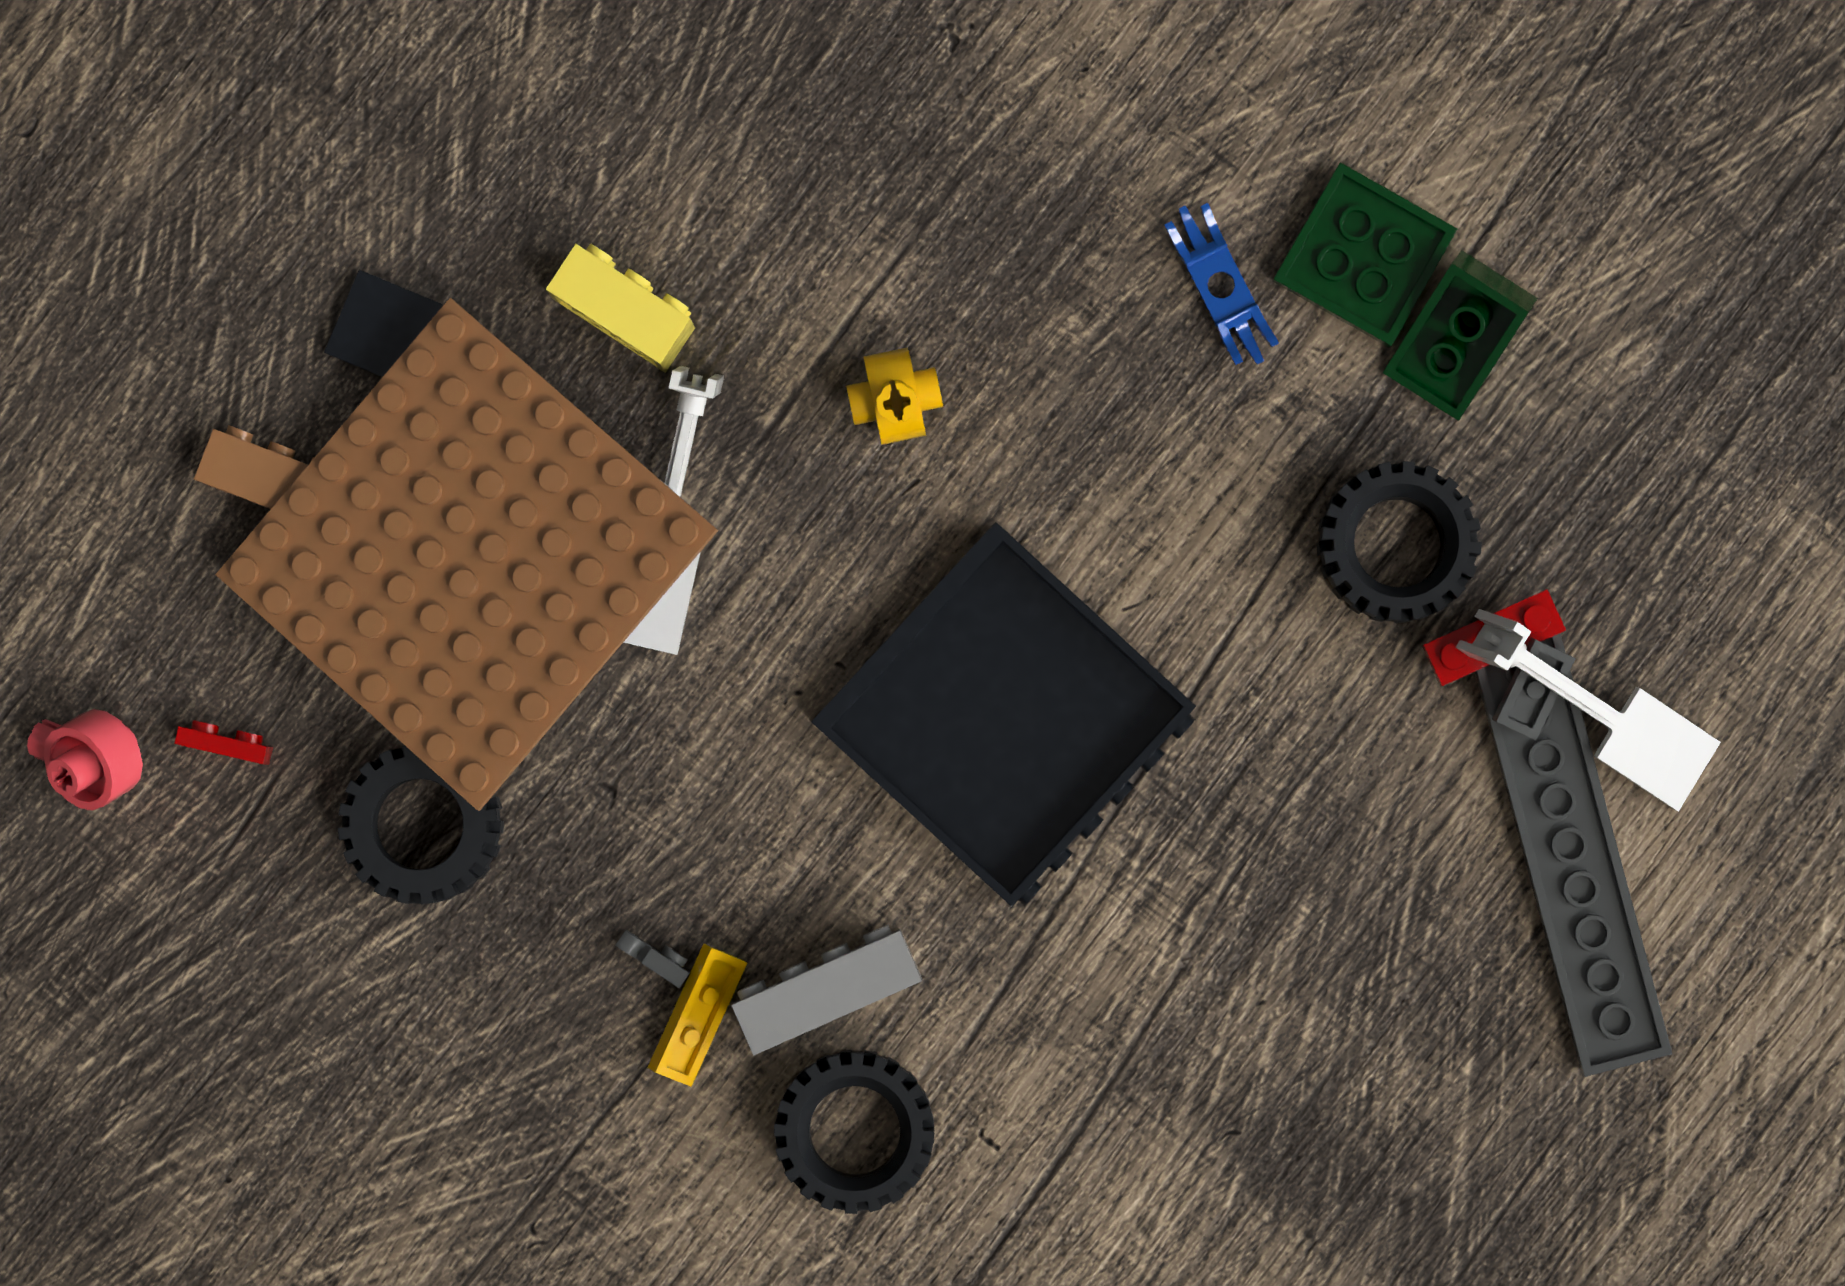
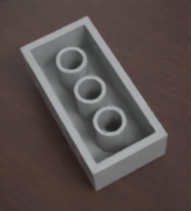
M885 925L863 935L866 944L850 951L847 943L822 953L821 957L824 962L808 969L804 961L781 971L779 975L782 981L767 987L763 979L739 990L737 993L740 1000L735 1001L731 1006L753 1056L921 982V974L901 929L891 932L889 925Z

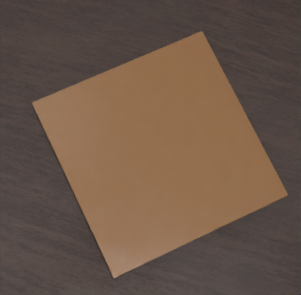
M449 298L215 575L468 803L480 811L719 530L458 303Z

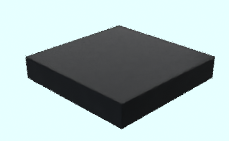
M359 270L324 353L383 377L443 305Z

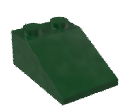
M1461 250L1383 371V374L1459 421L1538 298Z

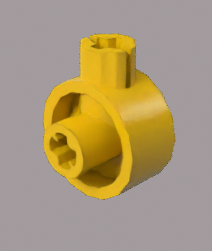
M908 347L864 356L868 381L846 386L854 425L876 421L881 445L926 436L922 411L943 407L935 367L913 372Z

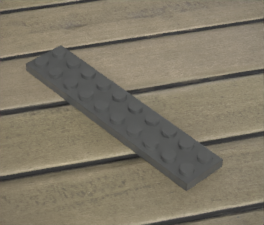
M1561 633L1542 641V643L1566 653ZM1488 665L1475 671L1582 1076L1587 1077L1671 1055L1670 1042L1581 709L1558 695L1537 740H1534L1492 720L1517 667L1509 668L1506 671L1496 666ZM1569 671L1567 678L1573 681L1571 671Z

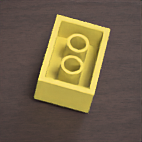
M575 244L547 286L546 290L554 301L666 373L695 329L691 318H689L691 312L688 311L689 308L667 293L663 299L652 294L651 292L654 288L650 286L651 283L628 268L623 275L614 269L616 264L612 261L613 258L598 247L589 244L585 250Z

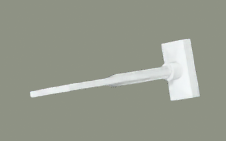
M679 366L672 370L669 389L680 392L677 411H680V416L665 479V484L680 497L698 417L704 414L707 398H715L721 393L724 379L723 375L714 374L708 378L706 386L701 384L703 376L693 374L692 382L686 381L689 368ZM700 553L623 643L675 655L678 654Z
M1481 609L1478 610L1474 617L1485 623L1472 644L1460 640L1455 648L1471 658L1506 671L1509 668L1518 667L1608 728V733L1594 757L1672 809L1680 810L1721 743L1720 741L1639 687H1635L1623 709L1618 712L1528 652L1527 646L1524 643L1532 631L1516 621Z

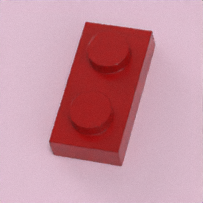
M196 720L192 721L191 728L178 726L174 744L259 764H270L273 747L262 745L263 736L237 730L235 738L218 735V725Z

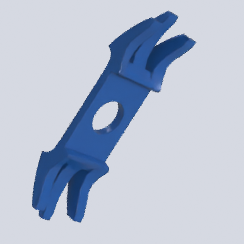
M1209 204L1202 205L1200 209L1212 240L1210 243L1206 242L1187 207L1183 206L1178 210L1194 251L1189 253L1172 221L1164 225L1167 233L1200 293L1234 364L1237 365L1243 362L1229 332V329L1233 327L1245 349L1258 365L1264 362V359L1247 320L1253 319V323L1270 347L1279 344L1264 319L1259 306L1255 303L1233 260ZM1223 272L1233 279L1234 290L1230 296L1216 298L1209 292L1208 280L1215 273Z

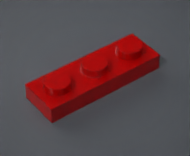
M1548 589L1493 613L1516 621L1532 631L1524 643L1526 646L1531 637L1542 642L1566 631ZM1477 620L1422 645L1440 687L1490 665L1471 658L1455 648L1460 640L1472 644L1485 623Z

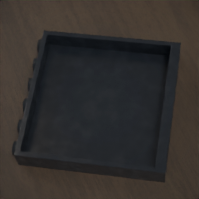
M995 522L811 722L1012 907L1017 901L1025 906L1042 888V885L1036 880L1049 867L1053 872H1056L1069 859L1073 852L1068 848V845L1079 834L1085 839L1092 834L1104 820L1098 813L1109 801L1117 806L1134 788V785L1128 780L1140 767L1147 773L1165 754L1159 748L1160 745L1171 734L1178 740L1194 723L1196 719L1190 713L1195 709L1196 705Z

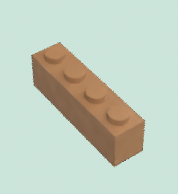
M228 425L225 433L213 429L194 480L271 509L308 466V464L293 459L296 451L270 441L268 449L251 443L254 435L230 425Z

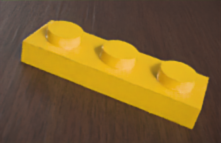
M703 944L647 1068L692 1087L746 968L747 962Z

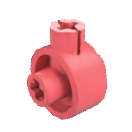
M92 709L78 715L63 725L47 719L42 720V723L38 722L34 726L28 738V753L44 761L51 786L57 793L61 794L67 801L78 808L93 811L104 807L133 789L141 779L143 763L137 739L134 733L120 719L107 711Z

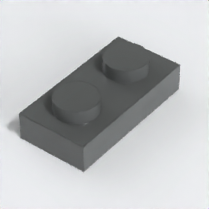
M1532 637L1527 645L1528 652L1564 676H1568L1576 658ZM1517 667L1492 720L1537 740L1558 694Z

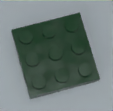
M1340 162L1272 282L1390 348L1458 228Z

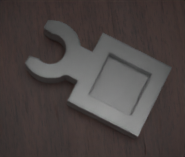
M628 930L624 931L615 945L678 988L683 986L691 972L684 967L688 959L667 945L660 951Z

